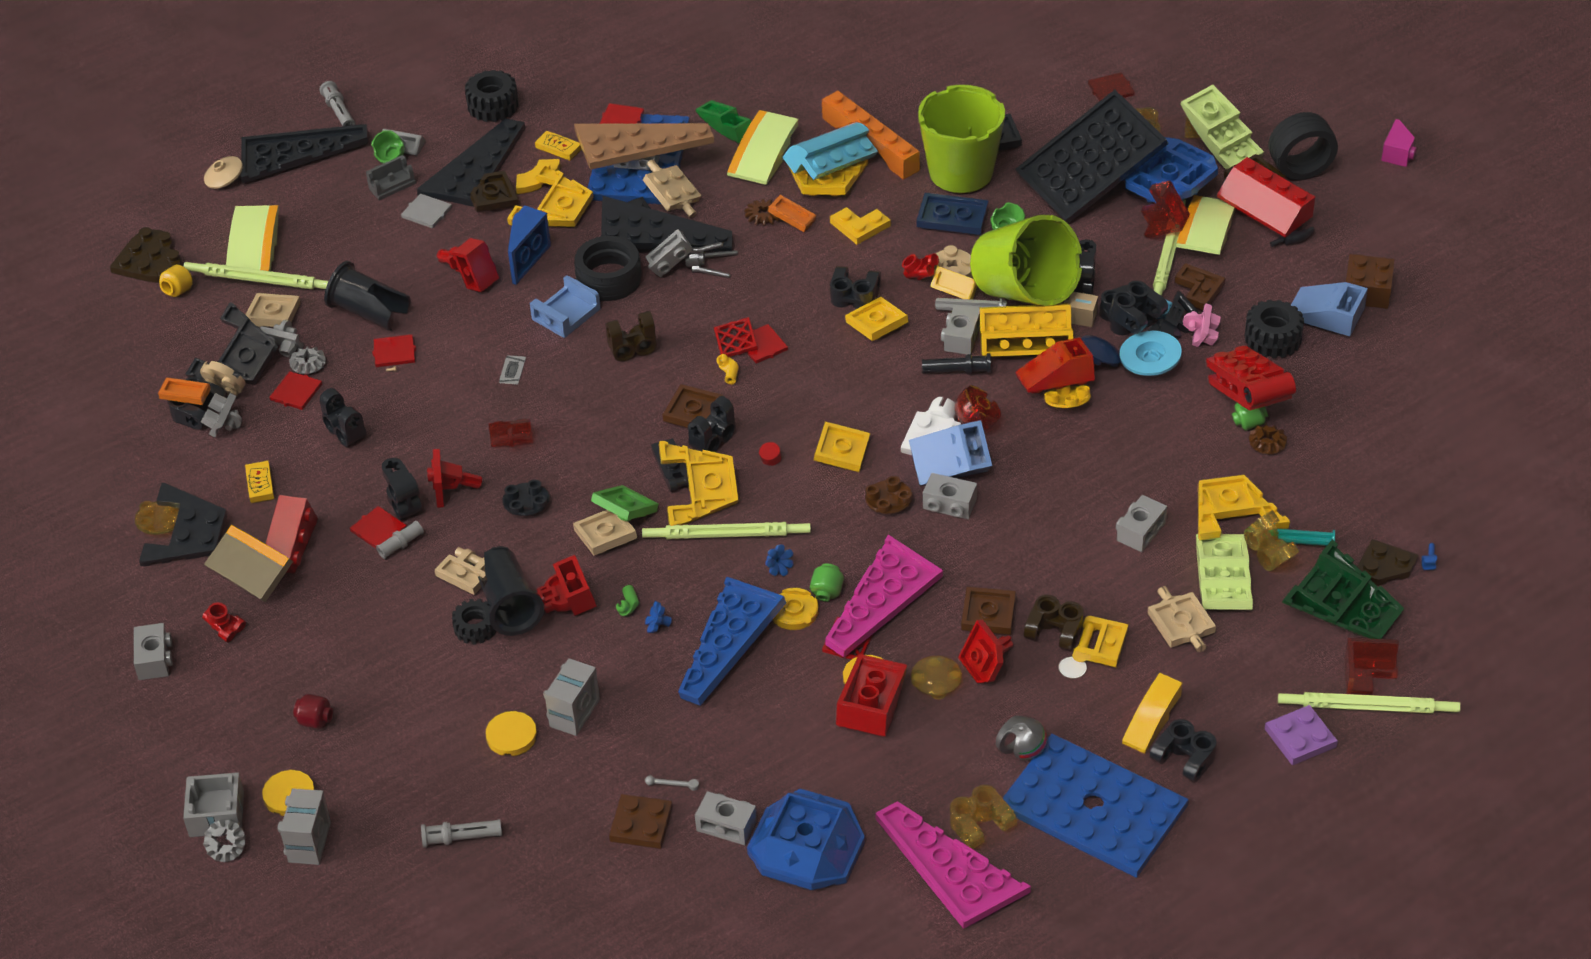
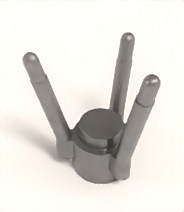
M721 242L693 248L694 250L685 257L686 267H692V272H703L729 278V273L703 268L701 265H705V258L737 255L738 251L703 252L722 247L723 243Z

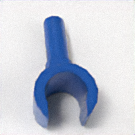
M1434 543L1429 544L1428 555L1422 556L1423 570L1436 569L1437 555L1434 554Z

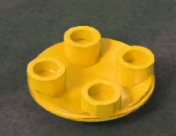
M1067 385L1062 389H1052L1045 393L1044 400L1053 407H1077L1090 400V387L1086 385Z

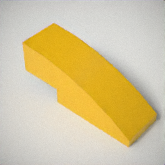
M1162 673L1158 674L1139 705L1123 737L1122 744L1144 754L1147 752L1169 720L1170 711L1181 697L1182 682Z

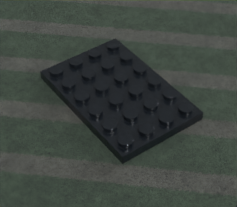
M1113 90L1015 170L1062 220L1069 224L1167 146L1168 141L1116 90Z

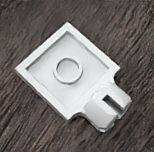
M937 397L932 401L928 411H917L901 445V453L912 455L909 445L910 439L961 425L960 422L955 421L958 413L956 403L947 398L942 407L940 405L944 398Z

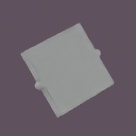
M419 194L412 203H409V206L401 214V218L434 228L441 219L445 218L444 216L452 208V204Z

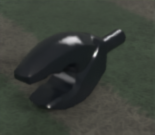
M1301 225L1286 237L1279 234V238L1270 242V246L1274 247L1282 242L1285 245L1301 243L1313 234L1314 228L1310 227L1299 231L1302 228Z

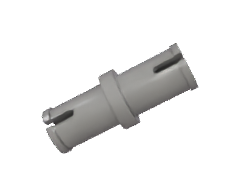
M415 520L400 532L397 530L392 533L393 536L377 545L376 550L385 559L399 548L404 549L407 547V543L422 535L424 530L419 522Z

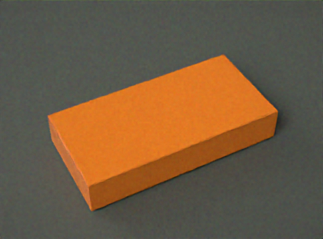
M779 195L768 209L769 213L802 232H805L816 219L814 213L782 195Z
M166 377L158 395L159 399L203 405L211 388L209 383Z

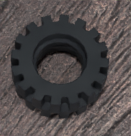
M469 599L470 602L468 603L463 601L461 602L462 606L457 605L455 607L456 611L453 610L452 613L453 629L457 638L460 641L463 640L466 644L470 641L472 645L478 641L480 644L484 643V639L490 640L491 635H495L496 631L489 622L490 606L488 601L482 602V599H477V601ZM472 619H482V620H483V621H481L480 623H477V624H468V623H467L468 621H470V620H472Z

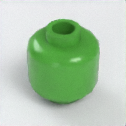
M1239 403L1235 404V412L1231 413L1235 425H1241L1246 431L1263 425L1265 418L1268 417L1265 406L1249 411Z
M825 563L814 569L810 590L816 595L818 600L828 602L830 599L839 597L844 581V575L840 568L836 565Z

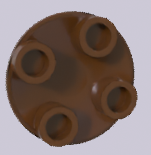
M890 476L884 481L869 485L865 490V501L868 507L884 514L904 510L913 499L910 487L901 482L897 476Z

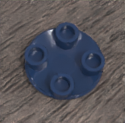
M1085 335L1081 338L1093 354L1094 364L1101 365V363H1105L1113 367L1119 366L1121 362L1120 352L1110 342L1093 335Z

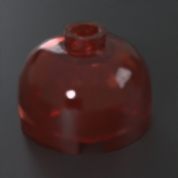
M969 385L960 393L954 405L958 422L965 424L981 420L983 430L990 429L1000 419L1001 410L995 400L991 403L986 398L989 395L987 392L973 385Z

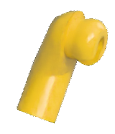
M721 354L717 357L716 362L719 368L726 373L725 382L732 385L736 382L739 366L732 358L726 354Z

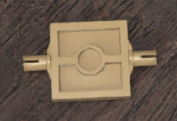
M654 159L650 160L647 166L652 170V173L644 176V183L667 211L683 209L689 218H693L697 212L690 204L698 202L701 194L677 165L660 168Z
M1166 586L1160 587L1157 592L1163 600L1158 604L1149 606L1148 615L1170 648L1192 642L1197 652L1204 651L1206 645L1201 637L1215 633L1216 625L1193 592L1182 596H1172Z

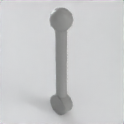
M651 775L645 778V783L649 786L655 783L689 787L690 790H697L699 788V782L696 779L687 782L656 779Z

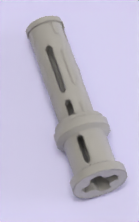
M333 81L324 82L320 86L319 91L326 98L327 106L334 110L342 126L355 125L354 120L343 103V95L341 92H338L337 84Z
M500 819L450 825L447 822L434 826L421 824L423 848L430 844L444 843L445 845H450L454 840L502 836Z

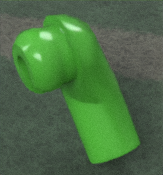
M627 585L622 589L625 600H621V605L619 603L616 605V610L622 616L631 615L639 605L638 597L632 585Z

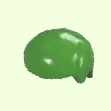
M384 130L378 133L372 141L374 156L382 164L403 155L405 152L403 140L392 130Z
M1007 202L1002 208L994 210L990 221L992 229L994 230L1024 220L1025 213L1018 204Z

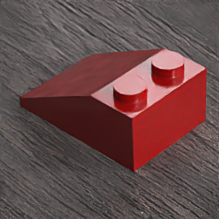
M858 654L837 702L836 725L885 737L893 719L907 671V665Z

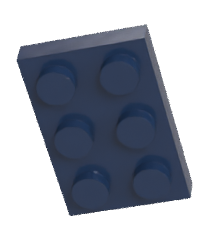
M924 193L916 221L917 227L981 235L989 200Z

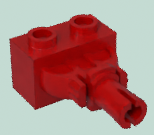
M469 238L459 247H453L449 251L440 249L437 252V258L440 263L449 264L451 269L461 273L467 289L482 292L499 279L496 265L492 261L489 247L485 241Z
M575 555L554 563L553 567L556 574L551 576L544 586L536 589L537 594L540 595L544 603L546 614L551 611L564 612L572 610L574 616L597 607Z

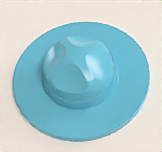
M1143 331L1134 334L1125 340L1120 348V360L1123 366L1135 374L1154 376L1170 371L1179 363L1182 356L1179 341L1172 335L1161 331Z

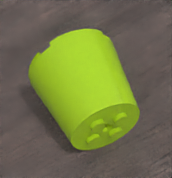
M972 85L947 86V90L938 93L936 91L931 92L923 99L918 110V119L931 180L941 189L955 193L973 192L983 188L990 182L994 172L1005 121V107L1003 103L996 99L994 93Z
M1037 215L988 231L980 236L972 249L970 268L975 283L987 295L1035 305L1050 306L1066 300L1077 287L1082 273V268H1079V254H1082L1078 237L1068 223L1054 215Z

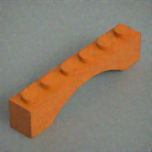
M836 91L822 99V118L834 128H841L855 122L865 125L869 129L866 136L882 156L889 169L904 180L920 171V151L840 91Z

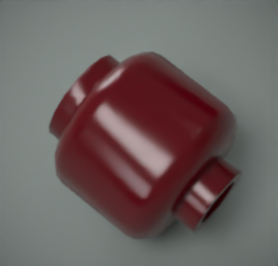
M306 694L296 701L293 715L301 726L321 729L327 722L329 723L332 720L333 708L330 707V702L326 697Z

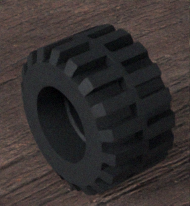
M501 70L482 71V73H476L465 84L467 109L470 115L476 117L477 120L496 122L497 120H504L505 117L512 116V113L517 111L519 106L517 86L511 74L504 73Z
M1271 299L1267 300V302H1258V305H1253L1247 313L1244 335L1245 343H1248L1249 348L1254 349V351L1262 354L1264 357L1283 358L1287 354L1292 355L1294 350L1297 351L1302 342L1304 326L1302 312L1298 311L1296 306H1291V303H1284L1282 300L1272 301Z

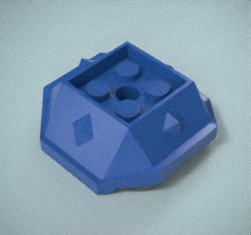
M1167 137L1168 145L1125 178V187L1146 198L1147 202H1154L1174 210L1184 200L1197 195L1202 187L1218 175V166L1213 155L1180 139Z
M798 789L793 793H787L782 799L766 807L747 846V854L753 860L761 875L815 890L833 884L847 883L865 844V836L849 802Z

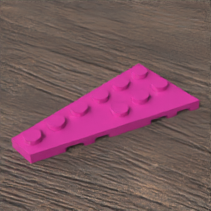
M887 535L885 544L882 549L878 550L873 564L866 570L854 590L853 597L846 603L841 617L837 618L828 633L826 646L842 657L847 656L943 577V570L898 540Z
M898 801L875 813L877 822L963 929L1031 893L1030 885L1025 882H1018L1011 877V873L1005 869L1000 870L989 863V859L957 839L952 840L944 834L942 829L937 826L934 828L923 821V817Z

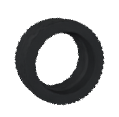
M1312 112L1298 113L1284 119L1275 127L1268 142L1270 155L1283 175L1294 180L1308 179L1322 173L1333 163L1338 153V142L1331 127L1323 117ZM1310 137H1318L1314 145L1300 154L1288 155L1291 149L1300 141Z
M609 235L596 237L582 244L575 254L574 267L576 279L587 287L595 289L599 293L600 301L623 299L636 291L640 285L642 274L640 255L636 246L628 239ZM604 264L624 266V268L610 273H599L592 270Z

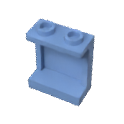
M568 275L563 278L564 287L543 303L538 299H534L530 303L532 320L563 338L567 337L601 309L599 293Z

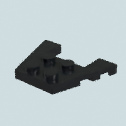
M230 302L220 319L223 323L238 330L218 362L233 369L234 373L232 375L237 379L241 376L246 384H256L278 346L242 313L236 305ZM195 357L185 373L188 378L198 377L205 380L200 374V370L206 361Z
M161 483L156 500L158 506L179 508L170 544L167 546L144 543L139 560L140 566H150V563L160 561L162 564L169 563L172 559L184 557L188 560L210 556L221 540L227 518L226 509L169 484Z

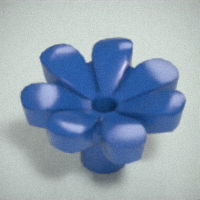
M782 544L776 545L775 549H770L765 561L766 566L770 567L769 573L776 576L779 572L780 575L786 576L788 574L786 567L791 568L793 566V561L789 559L793 556V551L791 549L785 550V546Z
M655 601L650 609L651 616H647L645 619V624L649 625L647 628L648 633L656 632L660 625L670 626L672 618L663 615L665 607L658 601Z

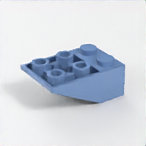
M1347 282L1300 287L1291 306H1296L1298 311L1302 312L1305 324L1351 336L1365 309L1368 288Z
M981 420L953 426L909 440L919 486L927 484L931 473L959 478L987 472L992 467Z

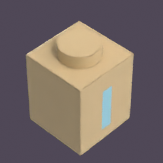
M1073 292L1069 300L1064 302V304H1071V324L1093 327L1097 315L1098 296Z

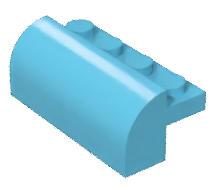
M855 122L788 148L782 158L794 174L806 170L812 179L815 180L872 158L878 151L866 136L869 129L862 123Z

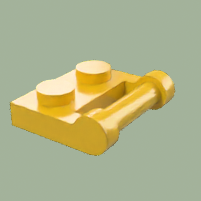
M1086 616L1082 624L1084 629L1078 647L1074 649L1072 654L1073 659L1078 662H1085L1087 660L1116 667L1128 632V624ZM1100 630L1095 648H1088L1093 631Z

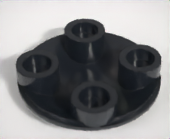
M531 480L528 483L506 486L502 503L508 512L519 516H528L542 511L548 505L550 495L539 480Z

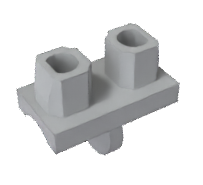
M283 320L280 325L275 324L274 329L261 326L260 329L276 345L281 346L279 352L284 357L291 358L292 353L296 349H303L304 344L299 341V336L296 334L297 329L292 328L291 321Z
M215 393L208 407L219 413L217 414L207 409L201 420V423L211 428L209 435L216 437L223 424L227 430L236 429L241 426L242 418L239 412L235 409L230 411L236 398L234 394L230 393L225 398Z

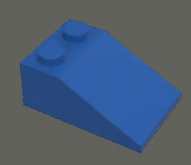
M526 205L513 217L508 247L512 284L515 285L518 284L551 246L547 213Z

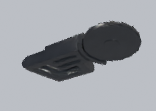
M1177 291L1164 319H1159L1156 322L1157 324L1151 325L1147 331L1165 332L1178 340L1182 336L1180 331L1184 333L1189 332V329L1180 320L1184 310L1188 313L1192 311L1198 313L1199 311L1182 292Z

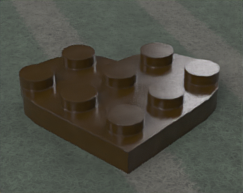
M143 227L110 265V270L113 274L146 282L160 283L161 273L174 265H181L179 251L173 250L169 232Z

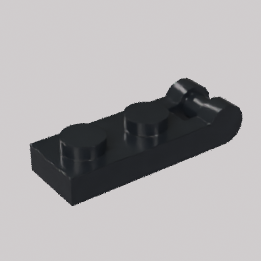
M673 438L665 440L668 444L676 446ZM659 442L651 444L652 453L669 491H677L682 486L688 488L689 483L685 463L661 464Z

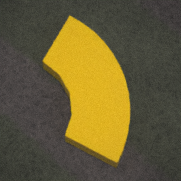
M560 159L538 160L537 165L532 170L517 174V194L529 193L542 188L544 183L536 181V173L544 162L548 163L554 171L559 170Z

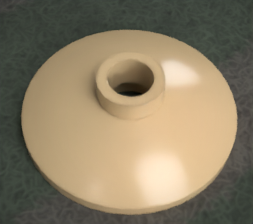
M234 156L216 161L205 173V184L212 189L229 185L242 172V161Z

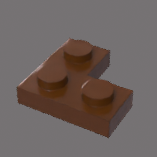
M1185 263L1176 274L1175 283L1190 288L1191 290L1186 295L1187 299L1194 307L1204 310V305L1206 303L1211 304L1225 285V277Z

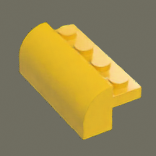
M1071 304L979 307V332L982 356H985L987 353H991V357L1040 355L1058 341L1073 339Z

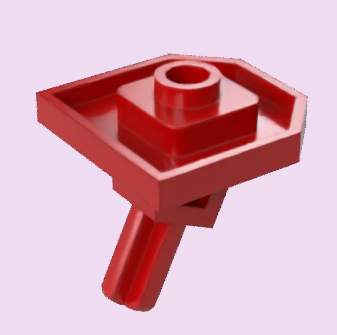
M433 449L432 467L427 468L428 482H433L437 508L444 507L443 490L456 489L459 484L480 488L482 483L481 476L462 472L461 465L442 461L441 450Z
M977 620L958 658L977 683L994 682L1004 663L1003 654L1013 647V642L1009 635L997 639L984 620Z

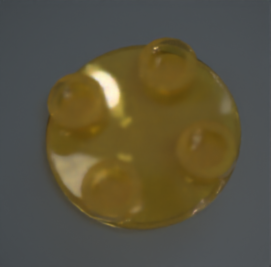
M144 501L139 505V510L135 515V525L139 530L147 534L159 535L171 532L174 529L179 508L158 506L157 501Z
M929 656L919 660L914 665L911 672V683L923 693L929 694L935 699H942L947 693L957 688L962 674L960 667L950 658Z

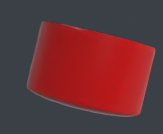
M767 442L759 449L761 461L765 465L774 466L781 461L782 454L776 443Z

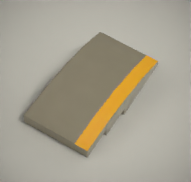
M231 525L204 565L266 602L293 561Z

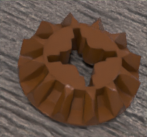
M1265 424L1264 427L1256 426L1255 430H1251L1249 443L1254 450L1260 453L1275 454L1285 448L1287 436L1284 435V430L1277 429L1276 425L1268 427Z

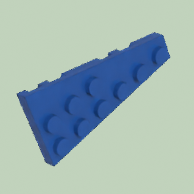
M726 576L724 581L725 588L718 595L717 607L711 612L700 638L701 645L699 650H695L693 655L694 662L691 668L687 669L679 688L680 698L701 706L786 604L784 596Z

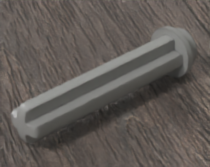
M937 298L935 308L937 310L952 311L954 304L975 308L1007 306V301H1003V298H1000V301Z

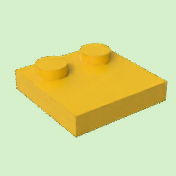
M882 297L845 315L846 323L871 341L879 339L881 336L908 323V315Z
M825 421L814 455V461L859 472L870 433Z

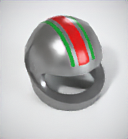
M1019 715L1010 718L1001 727L996 737V747L1002 753L1010 754L1014 752L1015 757L1021 760H1029L1039 756L1047 744V733L1043 725L1033 718ZM1012 733L1015 734L1016 738L1014 741L1005 746L1007 736Z

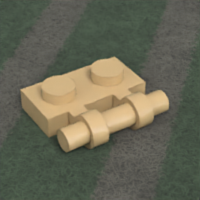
M458 547L455 551L457 558L449 554L435 569V575L475 595L481 588L478 576L487 579L484 557L481 558L475 555V552L470 549Z

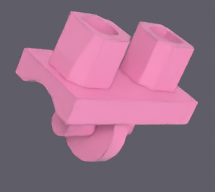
M1207 303L1204 305V310L1201 314L1192 311L1183 318V325L1189 331H1194L1192 345L1195 347H1199L1202 342L1213 346L1218 339L1219 332L1215 330L1219 326L1221 317L1211 313L1212 305Z

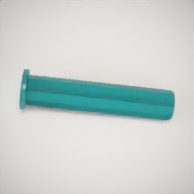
M1263 528L1261 539L1266 542L1327 546L1332 539L1335 541V530L1333 532Z

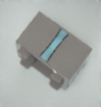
M568 658L565 664H562L557 677L549 689L543 693L546 700V715L550 727L575 736L578 735L600 700L596 667Z
M239 772L187 777L183 819L189 837L205 836L204 833L208 830L210 824L219 820L234 821L242 828L244 789Z
M292 788L290 796H287L285 800L287 808L283 822L280 821L277 827L284 844L283 852L287 855L288 863L319 865L331 824L324 792L322 790Z

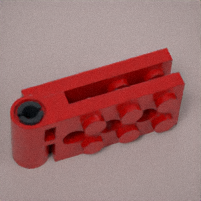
M1239 346L1234 351L1218 352L1213 357L1206 358L1207 367L1215 372V374L1208 376L1209 384L1249 411L1292 399V395L1296 392L1295 381L1290 372H1284L1282 367L1248 346Z

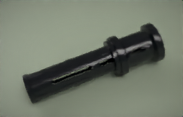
M987 353L985 356H972L968 354L963 358L922 359L923 374L966 371L968 374L987 371L988 374L991 373V353Z

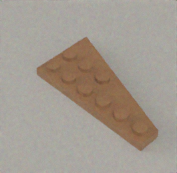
M708 123L574 124L576 135L590 170L714 143V136Z

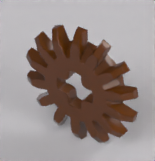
M764 199L761 200L762 203L754 200L744 210V212H747L745 218L750 217L748 221H755L754 225L760 223L766 226V223L774 224L773 220H780V218L769 213L768 210L767 213H760V209H769L773 202L772 199H769L766 203Z

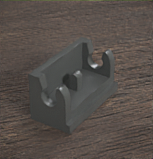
M403 155L366 171L369 190L378 200L416 184L411 164L407 166L406 158Z

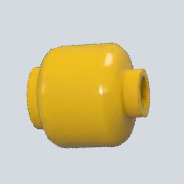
M174 265L160 275V288L169 296L178 297L192 286L190 271L181 265Z

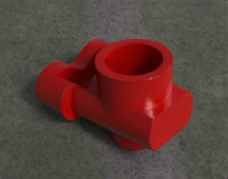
M935 253L926 255L921 259L915 254L907 256L902 262V267L905 269L903 272L904 276L908 279L916 278L917 280L933 276L935 272L934 266L939 264V257Z
M219 602L211 604L202 616V619L212 629L216 630L218 636L227 643L246 626L245 620L238 615L234 617L229 614L226 605Z

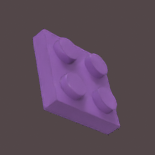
M1310 705L1265 724L1266 732L1291 765L1337 747V739Z

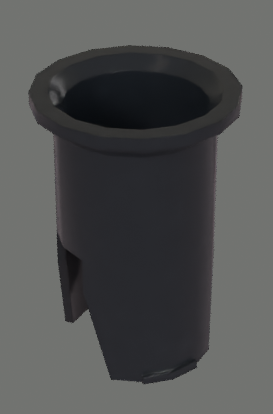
M348 260L342 262L332 273L324 293L326 306L330 308L340 306L391 332L392 329L389 323L392 312L407 314L411 303L409 295L356 271L354 263Z
M492 547L484 552L485 575L487 579L478 576L490 606L489 622L493 629L502 635L514 636L532 630L541 621L544 615V603L540 595L530 589L514 552L509 550L508 547Z

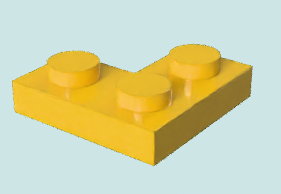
M846 207L830 216V223L856 245L891 226V220L878 209L860 218Z

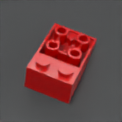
M1081 338L1058 341L1018 369L1016 376L1028 393H1040L1045 389L1051 388L1062 389L1072 384L1083 385L1088 381L1095 380L1093 354Z

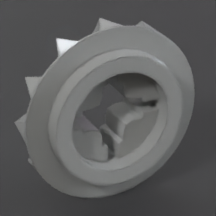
M308 346L306 349L298 348V352H293L289 359L291 369L301 374L314 373L320 370L326 362L322 350H318L317 347L310 349Z
M219 820L210 824V827L204 833L203 845L207 855L211 856L215 861H232L244 849V831L234 821ZM226 833V839L233 843V845H223L221 848V843L215 837L224 836Z

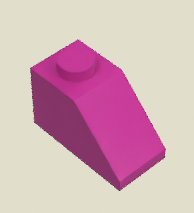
M1398 119L1395 120L1383 145L1381 161L1407 167L1409 160L1414 159L1417 147H1413L1415 137Z

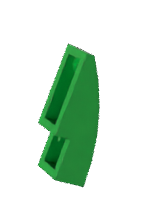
M713 100L696 109V113L713 129L737 143L741 142L752 122L751 119L738 115L736 107Z

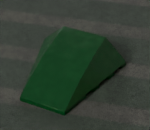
M1332 539L1319 555L1312 570L1299 586L1295 584L1282 603L1356 635L1380 642L1403 612L1404 607L1382 586H1376L1370 580L1371 576L1366 571L1362 572L1353 563L1354 559L1349 554L1344 555L1337 548L1338 544Z

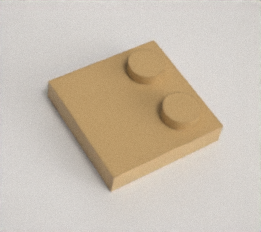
M257 293L246 316L258 327H274L275 324L280 325L283 320L292 322L300 305V296Z
M608 510L573 523L574 531L593 556L636 539V530L628 521L619 519L618 515Z

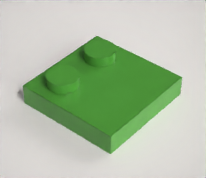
M624 485L594 492L591 502L618 515L617 517L624 521L655 513L659 504Z

